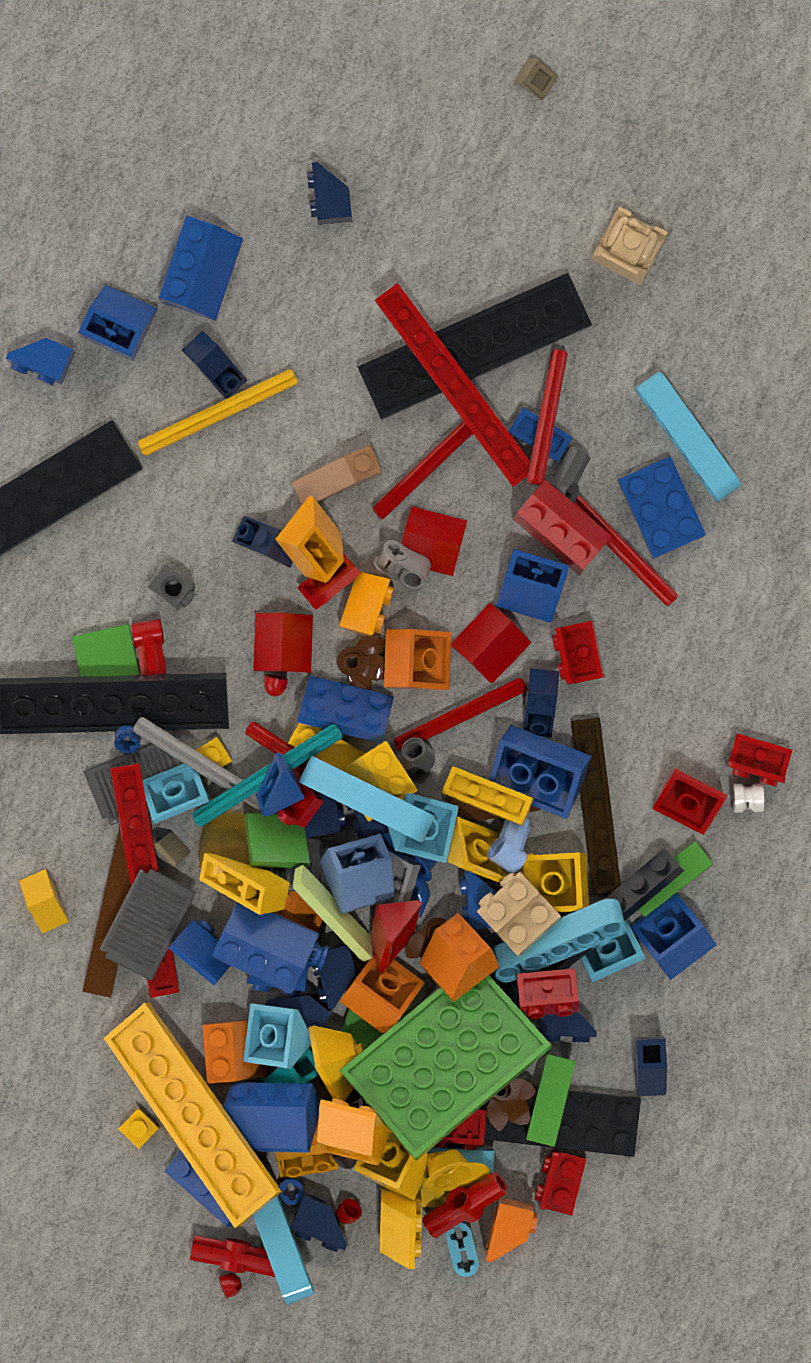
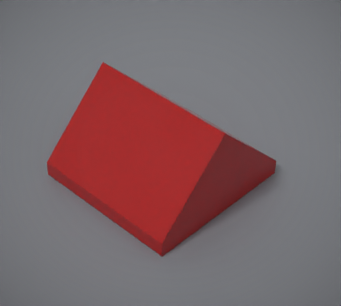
M412 506L404 531L402 545L428 558L431 563L430 571L453 577L467 520Z
M489 603L450 645L492 685L531 644V641L510 619Z
M255 613L253 671L311 673L313 615Z
M675 768L671 770L652 809L704 835L726 800L727 795Z
M414 900L377 905L369 937L380 973L384 974L407 945L409 938L414 934L422 906L420 901Z

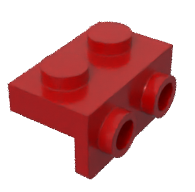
M594 621L555 628L556 634L552 635L555 651H560L562 663H558V670L561 680H565L567 685L605 678Z
M736 733L726 767L733 768V775L747 779L750 774L761 777L760 783L776 787L778 782L785 784V775L793 750Z

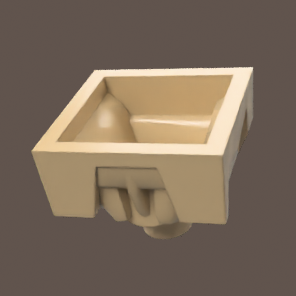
M619 206L591 260L641 286L664 245L668 232L657 226H650L635 218L631 212Z

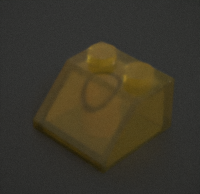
M225 812L204 825L198 868L202 867L204 853L208 852L250 865L244 820L246 814Z

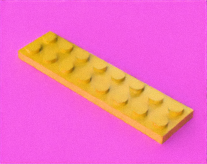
M150 1002L142 1004L104 1037L106 1043L234 1228L240 1227L282 1192Z

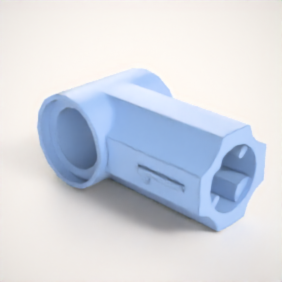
M526 818L523 827L505 820L499 838L491 845L488 851V858L509 874H515L519 871L526 861L527 854L523 851L530 830L529 820Z

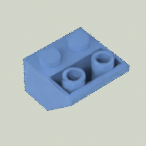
M381 833L329 848L322 857L320 865L341 914L391 900L395 897L392 859Z

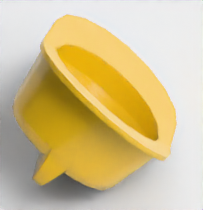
M456 1149L429 1153L427 1155L429 1178L425 1185L429 1191H452L457 1187L467 1189L489 1175L490 1171L489 1167L485 1164L468 1162Z

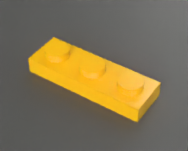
M452 766L441 792L447 797L522 827L534 801L532 797Z

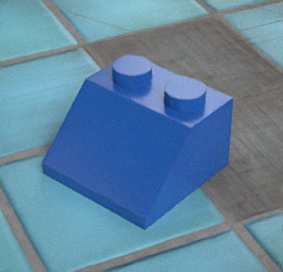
M677 893L645 918L642 917L630 926L634 934L670 980L717 946L703 924Z
M193 919L169 949L212 985H215L230 968V965L211 957L219 939L213 934L215 928L204 919H201L199 922Z

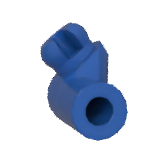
M418 875L412 894L414 896L413 901L418 900L422 903L419 917H422L431 893L425 879Z

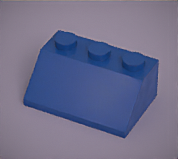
M186 215L159 295L161 303L216 321L243 238L214 224Z
M510 725L500 739L489 781L532 797L534 799L532 806L567 819L584 782L592 756Z
M236 902L211 957L292 994L319 933L278 913L271 912L259 915Z
M231 1082L224 1109L254 1152L309 1153L319 1120L321 1100L313 1083Z

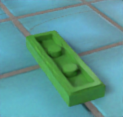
M696 841L674 857V860L684 872L639 909L644 918L713 866L712 861Z
M551 1054L546 1055L526 1140L555 1147L575 1060Z

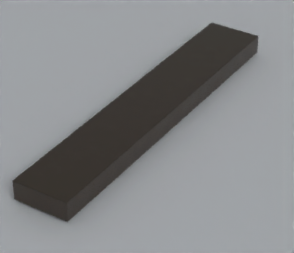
M600 718L571 721L574 749L592 756L584 782L579 791L592 894L613 892L621 885L601 721Z

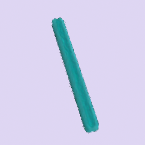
M331 724L283 756L293 770L309 760L311 755H317L342 739V732L336 724ZM271 763L192 813L195 823L199 827H203L258 792Z

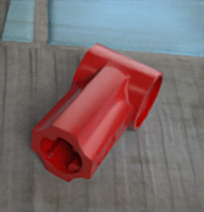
M161 619L132 623L133 641L135 649L138 650L141 675L167 674L162 646L164 645V634Z

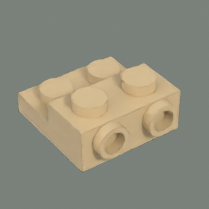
M521 872L517 875L514 873L507 875L500 883L503 888L495 895L490 892L484 896L478 903L481 908L477 911L518 957L562 918Z

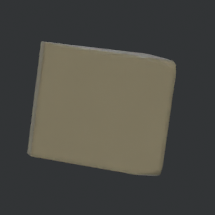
M529 58L514 82L540 100H543L558 78V75L540 60Z
M169 832L154 845V848L174 867L190 854L188 847L174 832Z

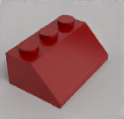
M547 480L530 496L513 519L564 564L569 565V568L578 576L612 537Z

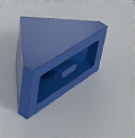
M282 753L275 754L256 795L263 816H270L305 798L297 776Z

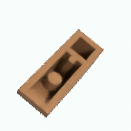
M371 445L293 481L292 485L301 505L309 496H313L319 503L381 476L382 470Z

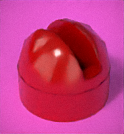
M265 675V691L273 697L282 695L287 688L288 678L278 675Z
M348 1198L339 1204L336 1215L341 1223L352 1224L361 1217L362 1209L357 1201Z
M229 1273L218 1277L226 1299L237 1295L242 1289L240 1277L236 1274Z

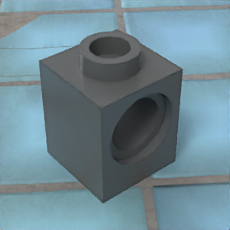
M166 564L148 586V588L177 610L181 605L186 608L195 596V593L192 592L195 586ZM172 581H178L182 585L181 593L175 597L169 596L166 592L167 585Z

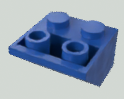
M105 285L91 304L78 333L82 338L134 361L158 309Z
M513 549L496 607L552 623L569 565Z

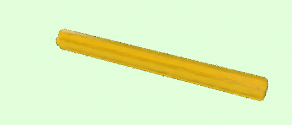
M288 369L139 440L138 446L142 454L148 456L297 385L296 375L292 369Z

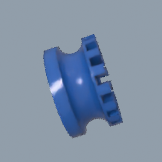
M122 726L115 733L114 746L116 750H119L120 753L123 752L125 755L126 753H135L140 748L141 736L134 732L133 726ZM127 736L128 738L131 737L130 742H125L124 739L127 738Z
M315 942L307 967L316 966L317 970L321 971L329 946L320 947L319 943Z
M287 1178L279 1186L282 1191L279 1197L285 1204L295 1205L302 1200L305 1190L303 1183L299 1179ZM289 1183H292L294 1188L299 1187L300 1192L296 1193L294 1199H290L289 1195H284L283 1193Z

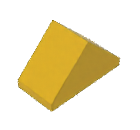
M47 869L19 880L27 908L42 934L69 922Z

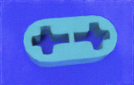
M462 1222L446 1232V1240L455 1272L462 1277H470L478 1270L479 1260L471 1228L466 1222ZM456 1227H460L461 1231H467V1235L463 1236L464 1246L459 1247L457 1239L450 1236V1234L455 1233ZM465 1250L468 1260H474V1263L470 1264V1270L467 1271L464 1270L463 1266L458 1267L457 1265L462 1260L460 1252Z

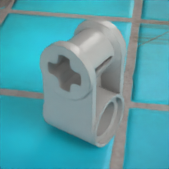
M386 541L382 548V554L372 562L373 570L379 576L390 579V581L410 592L421 591L424 588L431 568L429 559L405 547L398 541Z

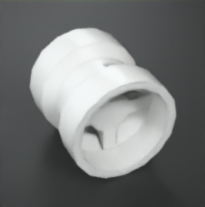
M753 783L748 787H745L743 784H733V812L743 813L745 809L752 810L753 812H763V784Z

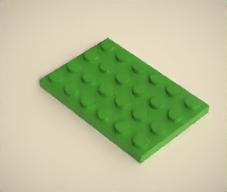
M488 975L454 1002L439 988L345 1065L340 1072L366 1104L376 1110L377 1115L385 1126L417 1161L549 1051L551 1044Z

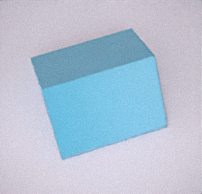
M184 763L142 780L145 798L154 824L211 801L200 774Z
M407 793L403 801L434 815L435 818L423 843L388 827L395 851L447 863L459 806Z
M627 920L624 921L626 930L623 934L596 945L580 958L592 983L646 959Z
M250 1003L243 1062L291 1069L311 1045L309 1031L299 1010Z

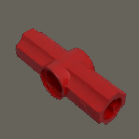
M494 1171L467 1189L464 1187L454 1188L447 1196L445 1203L424 1215L422 1218L424 1226L430 1235L436 1239L463 1221L467 1223L477 1221L482 1216L485 1207L509 1192L506 1183L501 1175Z
M195 1234L190 1260L218 1265L221 1269L230 1272L245 1273L247 1271L275 1277L264 1247L252 1246L251 1243L239 1239L226 1238L222 1240Z

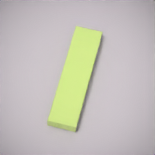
M304 865L296 868L293 889L361 961L366 962L370 960L373 953L370 935L348 912L340 913L335 898Z

